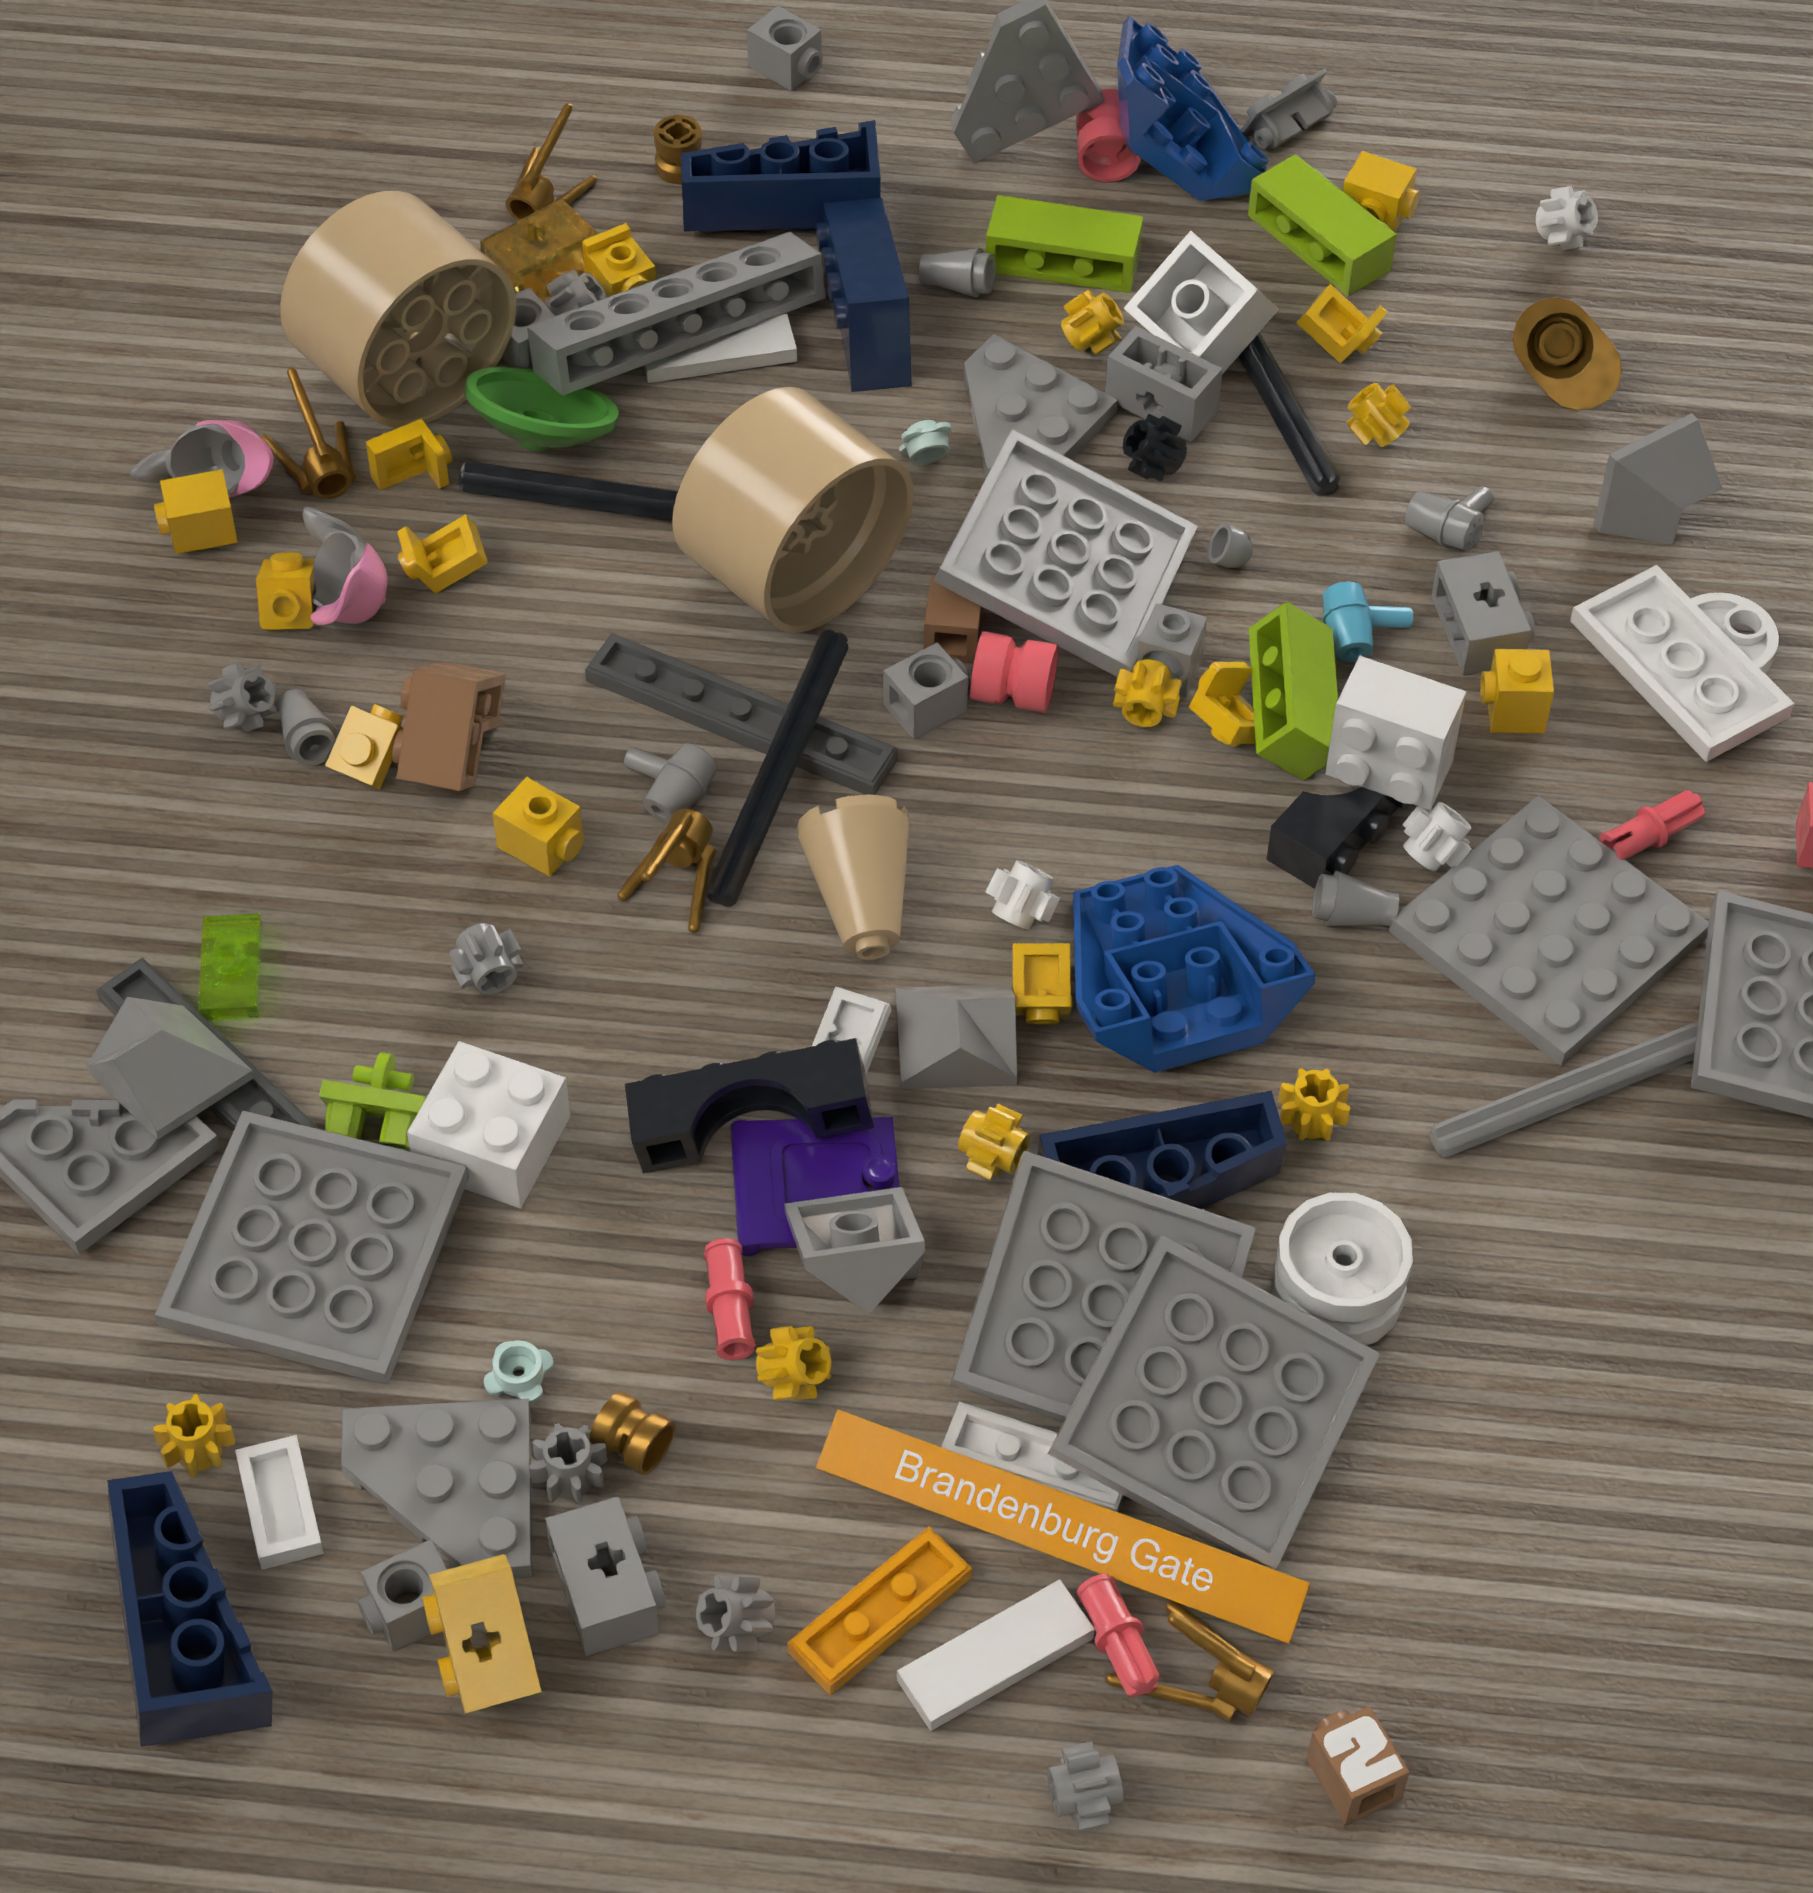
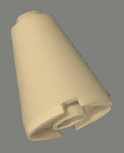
M870 794L846 796L835 799L837 807L835 810L820 815L819 805L810 809L799 819L797 833L801 847L844 949L856 954L860 959L873 960L889 954L890 948L900 941L910 821L906 807L904 806L901 811L898 810L896 800L891 797Z

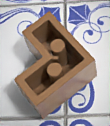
M440 662L413 669L412 677L408 676L401 692V707L407 711L404 731L400 730L397 733L393 745V762L398 763L396 779L457 791L475 786L483 732L498 727L506 674L449 662Z

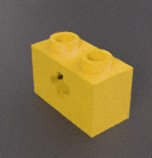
M505 1554L430 1574L429 1577L434 1594L423 1596L422 1601L431 1635L444 1633L449 1656L439 1658L437 1662L446 1697L459 1694L464 1712L469 1713L540 1693L541 1687L512 1569ZM483 1622L487 1630L485 1635L487 1645L475 1648L470 1639L472 1637L471 1625Z

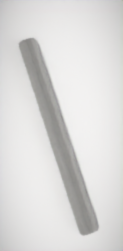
M1698 1021L1434 1124L1429 1135L1431 1143L1440 1157H1449L1694 1060Z

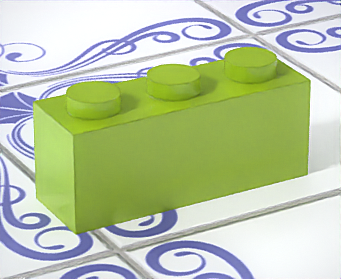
M1296 154L1252 179L1248 216L1346 296L1352 295L1391 271L1397 234L1386 223L1379 221L1360 206L1353 197L1345 194L1326 179L1319 170L1312 168Z
M997 195L986 234V253L994 255L996 274L1131 293L1141 253L1143 216Z
M1286 601L1248 628L1256 754L1304 781L1325 767L1328 760L1335 708L1338 701L1333 629Z

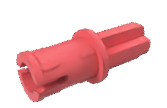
M1685 790L1653 808L1643 806L1637 810L1636 817L1610 831L1603 832L1599 835L1598 840L1611 850L1615 849L1616 856L1620 860H1626L1651 846L1660 848L1667 844L1669 836L1704 817L1705 810L1702 805V799L1697 793L1693 794L1691 791Z
M1099 1574L1089 1578L1079 1586L1077 1596L1079 1601L1082 1602L1097 1633L1094 1639L1097 1649L1101 1653H1107L1125 1693L1134 1698L1143 1694H1150L1157 1688L1159 1672L1141 1636L1144 1632L1142 1622L1138 1618L1131 1616L1113 1576Z

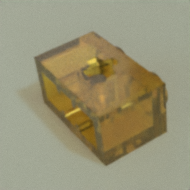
M560 199L482 239L480 247L481 252L507 274L512 282L515 294L530 288L541 299L550 294L546 287L547 284L565 272L567 274L573 269L577 272L578 276L585 273L582 241L595 236L596 231L563 199Z

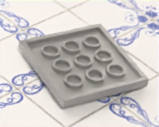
M1011 429L933 582L1051 643L1058 644L1060 648L1117 677L1120 669L1132 670L1138 657L1140 637L1155 603H1163L1198 526Z
M1538 795L1473 849L1458 866H1453L1399 911L1396 919H1392L1389 932L1562 1066L1707 938L1709 922L1625 859L1620 860L1613 850Z
M1717 891L1710 908L1691 1088L1813 1118V914Z
M242 1110L154 1316L158 1326L388 1385L469 1179L467 1166Z
M1024 1151L1018 1163L950 1385L1064 1422L1158 1238L1163 1235L1242 1278L1256 1228Z
M1161 1235L1149 1254L1047 1454L1223 1550L1276 1570L1380 1353Z

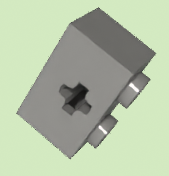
M1135 326L1108 356L1105 393L1116 398L1118 406L1146 419L1148 414H1151L1157 418L1165 416L1181 424L1182 427L1178 436L1192 442L1218 412L1223 368Z
M1499 551L1437 562L1431 597L1462 675L1490 671L1495 649H1528L1529 643L1535 639L1534 620L1530 611H1523L1518 599L1519 588L1516 576L1513 571L1507 572Z
M619 1496L545 1518L549 1547L585 1657L659 1634L657 1609L666 1607L661 1582L656 1570L646 1573L639 1557L640 1554L647 1552L643 1530L637 1515L626 1518ZM611 1570L612 1576L606 1578L604 1572Z

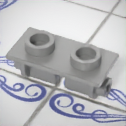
M1322 69L1309 78L1304 73L1298 75L1282 89V94L1275 98L1267 94L1258 99L1246 111L1249 118L1241 128L1242 132L1246 134L1253 130L1257 146L1261 149L1268 148L1273 150L1298 135L1301 131V128L1292 117L1295 116L1306 130L1332 115L1333 108L1337 105L1336 97L1330 90L1324 91L1319 84L1327 73L1326 69Z

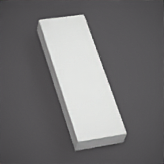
M783 314L644 365L648 383L797 362V348L788 315Z
M958 1403L941 1446L942 1448L1119 1512L1124 1499V1495L1047 1454L1058 1434L1057 1432L969 1404Z
M1059 1579L897 1670V1681L929 1730L932 1731L1094 1639L1095 1628Z

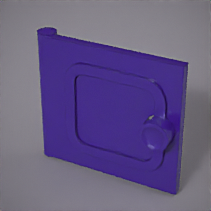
M873 1117L874 1128L816 1139L809 1128L798 1119L733 1121L730 1125L737 1237L742 1245L743 1253L741 1255L753 1256L759 1252V1249L797 1248L785 1215L786 1203L900 1187L893 1117ZM862 1177H864V1179L869 1184L873 1185V1190L867 1188L864 1185Z

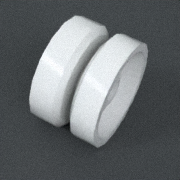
M1330 1192L1306 1200L1288 1216L1280 1233L1277 1260L1272 1277L1273 1296L1364 1345L1375 1343L1395 1326L1402 1310L1407 1291L1406 1284L1409 1280L1413 1264L1411 1237L1396 1214L1381 1202L1363 1195Z

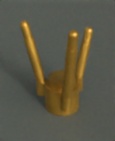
M570 103L564 104L541 149L534 147L531 150L515 188L506 199L508 212L517 221L525 225H537L542 217L549 222H553L563 208L597 182V177L590 175L557 200H554L553 184L548 178L541 175L573 110V106Z
M293 367L289 368L287 376L314 444L304 455L303 470L268 434H262L261 438L269 445L273 456L296 479L303 494H309L313 491L314 495L318 498H335L348 490L352 480L356 478V473L350 461L345 424L342 421L335 423L337 449L326 444L297 370Z
M691 809L675 811L664 832L659 834L653 848L618 892V899L620 901L627 900L642 881L649 882L665 861L679 868H686L691 863H696L697 870L688 930L691 933H697L703 913L709 869L717 853V850L708 844L713 833L710 821L701 813Z
M1167 1602L1165 1609L1169 1613L1168 1623L1219 1660L1208 1682V1686L1218 1691L1215 1698L1158 1683L1157 1688L1153 1692L1143 1695L1210 1711L1228 1722L1231 1721L1236 1710L1251 1717L1265 1694L1275 1671L1243 1654L1176 1602ZM1108 1673L1106 1675L1105 1681L1108 1685L1124 1689L1116 1673Z

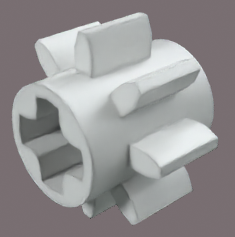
M1572 186L1552 189L1550 192L1551 199L1541 200V206L1536 213V226L1539 234L1545 240H1548L1549 246L1560 244L1562 250L1583 247L1582 237L1593 236V230L1598 222V212L1594 201L1586 196L1584 190L1574 192Z
M1438 802L1430 811L1417 806L1402 824L1406 828L1404 830L1405 834L1410 836L1403 845L1404 849L1417 862L1431 871L1436 872L1445 862L1450 867L1458 866L1472 850L1469 846L1470 841L1465 838L1466 834L1471 830L1470 824L1455 810L1442 802Z
M1016 860L1011 872L1007 869L1003 871L997 868L986 889V893L994 896L996 900L992 913L1009 923L1030 930L1035 919L1041 922L1042 920L1049 922L1060 900V897L1052 894L1051 890H1049L1054 878L1042 870Z

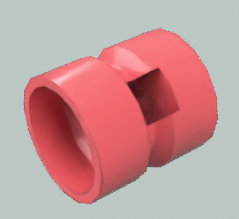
M1109 88L1101 89L1104 102L1076 115L1079 168L1089 178L1101 182H1116L1129 177L1137 170L1141 158L1129 149L1120 128L1118 90Z
M983 631L978 642L970 686L971 700L1002 704L1008 697H1012L1016 708L1046 713L1055 683L1059 645L1028 639L1021 647H1016L1014 640L1008 635Z

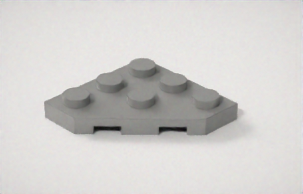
M1024 0L996 15L990 29L992 33L991 40L985 53L980 52L967 81L968 92L962 105L956 106L951 118V124L955 136L973 163H976L1104 102L1099 84L1047 0Z
M995 334L987 339L964 362L963 378L971 401V414L977 441L982 451L985 478L989 474L1011 429L1072 460L1117 414L1118 400Z
M13 1099L0 1108V1177L79 1255L220 1149L217 1135L197 1116L192 1117L168 1134L157 1139L117 1100H72V1106H39L38 1101L35 1099Z
M529 1398L342 1409L341 1465L343 1474L360 1490L365 1488L387 1507V1511L392 1517L423 1543L432 1539L436 1549L450 1560V1565L453 1568L505 1554L514 1578L532 1577V1500L529 1465H531V1419Z

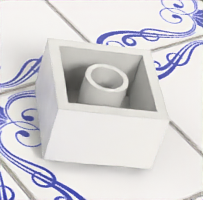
M1192 231L1185 236L1124 307L1151 334L1223 368L1222 374L1279 310L1262 292Z
M1359 656L1336 703L1325 774L1340 779L1349 785L1361 786L1393 797L1399 802L1431 810L1453 763L1467 691Z
M458 1041L407 1131L410 1152L466 1165L469 1175L465 1186L466 1190L521 1209L570 1119L566 1077Z

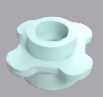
M924 420L911 425L901 435L904 444L899 447L900 454L909 456L910 462L915 465H925L941 460L950 451L948 437L946 436L952 430L950 423H936L933 420Z
M507 1341L500 1344L495 1349L492 1361L493 1371L484 1377L485 1390L492 1396H499L504 1393L516 1396L519 1399L529 1398V1404L537 1402L543 1395L541 1383L544 1375L550 1372L554 1366L552 1355L544 1349L538 1350L533 1344L526 1341ZM515 1370H524L522 1376H515L513 1372Z

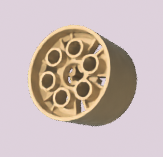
M381 191L366 195L345 205L325 220L308 238L294 259L287 274L281 295L280 317L287 339L303 356L376 422L388 427L399 428L421 418L425 424L430 423L451 412L467 400L464 394L467 377L477 370L496 367L507 347L516 317V296L512 282L507 274L425 202L407 192Z
M781 387L764 392L743 404L728 416L702 445L686 471L676 496L673 510V534L678 547L685 555L776 628L790 633L805 632L824 625L848 609L870 588L885 569L908 525L913 505V483L904 465L807 391L796 387Z

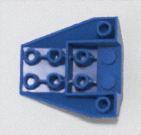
M1128 16L1122 25L1117 72L1120 128L1129 149L1199 201L1250 194L1252 179L1267 171L1265 166L1269 162L1267 157L1259 148L1250 143L1211 85L1200 72L1202 69L1201 63L1186 49L1181 48L1177 52L1167 44L1168 39L1150 22L1142 26L1131 16Z
M1180 865L1154 868L1147 873L1116 881L1100 882L1093 887L1073 892L1077 1010L1097 1043L1154 1073L1263 1044L1315 984V973L1291 940Z

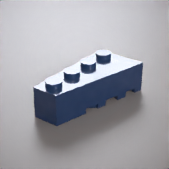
M875 120L858 123V131L838 134L836 127L816 130L815 139L791 142L787 135L769 138L768 142L757 149L750 150L744 143L681 153L684 232L699 231L702 233H713L724 230L761 232L767 229L813 230L816 228V223L824 222L823 203L881 198V175Z
M883 198L823 203L824 222L816 223L818 252L822 254L824 278L828 280L830 303H834L836 329L841 331L851 392L912 386L909 296Z
M1271 1090L1041 1134L1037 1155L1198 1209H1203L1279 1174L1287 1141Z
M173 1472L107 1480L109 1518L140 1746L144 1747L272 1726L273 1691L264 1672H261L251 1651V1643L242 1623H238L226 1596V1588L217 1568H213L203 1546V1538Z

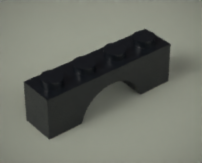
M1364 787L1339 795H1319L1303 791L1271 825L1266 860L1315 889L1321 874L1333 876L1335 871H1339L1347 875L1353 868L1362 847L1367 842L1371 844L1376 843L1385 832L1390 816L1399 807L1404 810L1410 804L1399 802L1393 797Z
M856 1038L843 1041L827 1040L816 1046L787 1052L771 1051L757 1058L727 1064L711 1063L703 1066L701 1069L671 1075L655 1074L644 1080L625 1084L631 1141L643 1173L701 1162L710 1139L723 1125L740 1115L754 1111L770 1110L789 1114L803 1122L816 1139L874 1128L866 1073Z

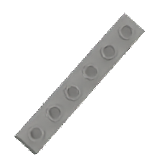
M787 232L527 326L533 371L563 396L825 298L821 253L793 233Z

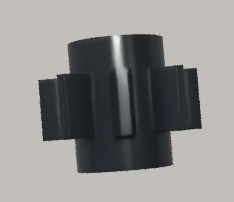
M1151 414L1147 415L1146 420H1138L1133 423L1123 439L1124 454L1133 458L1128 466V470L1145 479L1152 477L1158 481L1163 480L1164 474L1171 475L1182 466L1187 454L1186 441L1176 437L1182 425L1165 416L1157 418Z

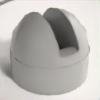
M1222 523L1216 528L1208 547L1210 562L1225 568H1239L1250 560L1253 553V546L1248 533L1228 523Z

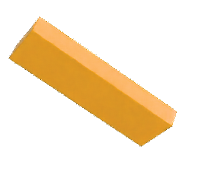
M928 1526L787 1642V1652L831 1696L972 1578V1568Z

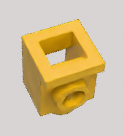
M626 223L582 241L584 272L593 275L600 282L607 297L656 280L655 265L631 237V229Z

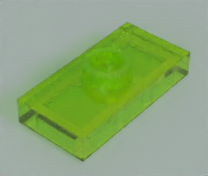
M260 914L203 916L198 1010L207 1020L259 1018L263 926Z

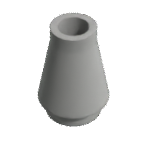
M982 248L939 254H923L921 257L919 278L922 284H932L974 298H978L981 293H991L996 275L995 258L991 253H984Z
M293 689L285 692L277 701V709L281 716L287 754L300 763L309 766L327 761L338 737L337 728L309 700L304 691Z
M1335 871L1333 876L1321 874L1314 892L1312 916L1313 918L1324 920L1326 926H1391L1392 919L1397 917L1399 894L1384 891L1339 871Z

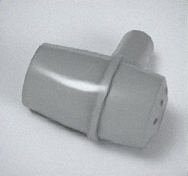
M1480 486L1461 501L1423 491L1417 492L1407 507L1405 524L1426 537L1437 541L1442 547L1450 546L1466 552L1470 551L1477 545L1483 534L1485 522L1484 515L1481 512L1493 502V494L1487 487Z
M687 743L682 745L669 760L636 747L630 748L624 758V764L627 768L655 779L643 799V804L652 816L665 824H668L675 811L689 809L698 798L705 795L707 786L718 770L714 759L704 749Z

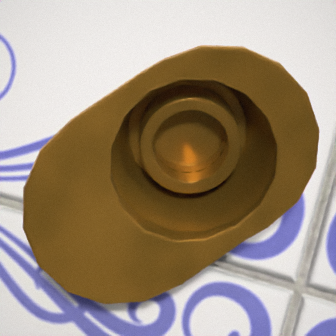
M1559 297L1540 299L1528 306L1517 319L1512 335L1514 352L1522 366L1550 398L1562 407L1576 411L1594 409L1609 400L1618 388L1622 374L1620 355L1613 342L1584 309L1571 300Z

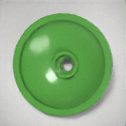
M490 367L480 369L467 377L464 389L466 399L475 412L500 433L517 440L520 446L535 451H544L548 447H572L597 440L616 427L619 415L616 404L595 388L587 386L562 396L538 376L533 369Z

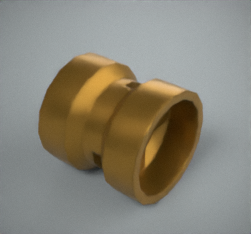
M671 115L661 119L653 130L654 145L657 150L655 168L657 175L662 180L679 185L682 184L681 153L701 150L702 129L701 125L689 116Z
M619 1391L610 1397L598 1413L590 1431L589 1442L592 1445L604 1443L606 1454L617 1452L623 1456L624 1464L644 1476L657 1467L669 1450L675 1436L676 1424L659 1412L652 1414L642 1410L641 1402L625 1391Z

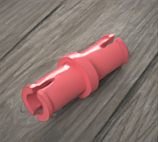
M722 1238L711 1241L705 1246L704 1259L707 1263L710 1288L705 1293L706 1309L714 1316L717 1354L720 1358L734 1361L747 1358L755 1351L754 1347H756L752 1334L749 1312L754 1305V1297L751 1286L745 1283L741 1255L743 1253L742 1245L734 1239Z

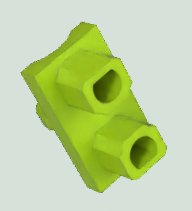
M380 1052L375 1061L374 1068L360 1065L354 1067L353 1082L369 1084L371 1087L322 1079L319 1097L327 1106L325 1131L361 1139L365 1117L380 1118L384 1120L379 1143L410 1152L407 1131L427 1097L392 1091L393 1088L411 1091L414 1082V1074L396 1071V1058L394 1054Z

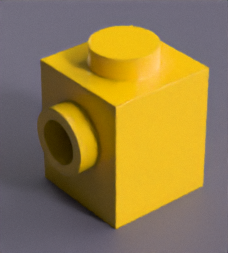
M1362 151L1344 180L1343 192L1353 197L1360 206L1379 221L1386 223L1393 232H1396L1404 218H1412L1419 202L1420 191L1414 189L1417 168Z
M223 469L160 481L164 502L154 504L160 535L171 533L175 554L238 543Z
M1495 649L1491 670L1482 671L1480 680L1481 703L1488 704L1490 733H1545L1554 694L1550 651Z
M528 777L492 813L497 848L549 877L552 876L564 861L569 862L573 860L583 845L584 834L580 806Z

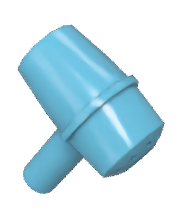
M1350 581L1339 582L1329 586L1322 595V622L1333 629L1334 653L1336 658L1343 662H1357L1359 656L1367 658L1372 654V627L1410 628L1413 623L1411 607L1368 606L1363 587L1359 583Z

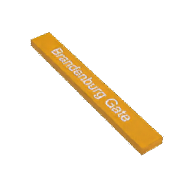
M837 1409L816 1465V1469L1098 1574H1109L1110 1577L1113 1576L1117 1581L1287 1644L1291 1643L1311 1583L839 1409Z

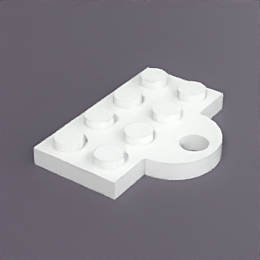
M1655 565L1573 607L1570 622L1705 762L1790 718L1794 702L1766 675L1773 664L1779 643L1778 630L1771 616L1751 600L1729 593H1707L1690 599L1658 565ZM1744 624L1754 629L1756 633L1749 635L1741 634L1731 626Z

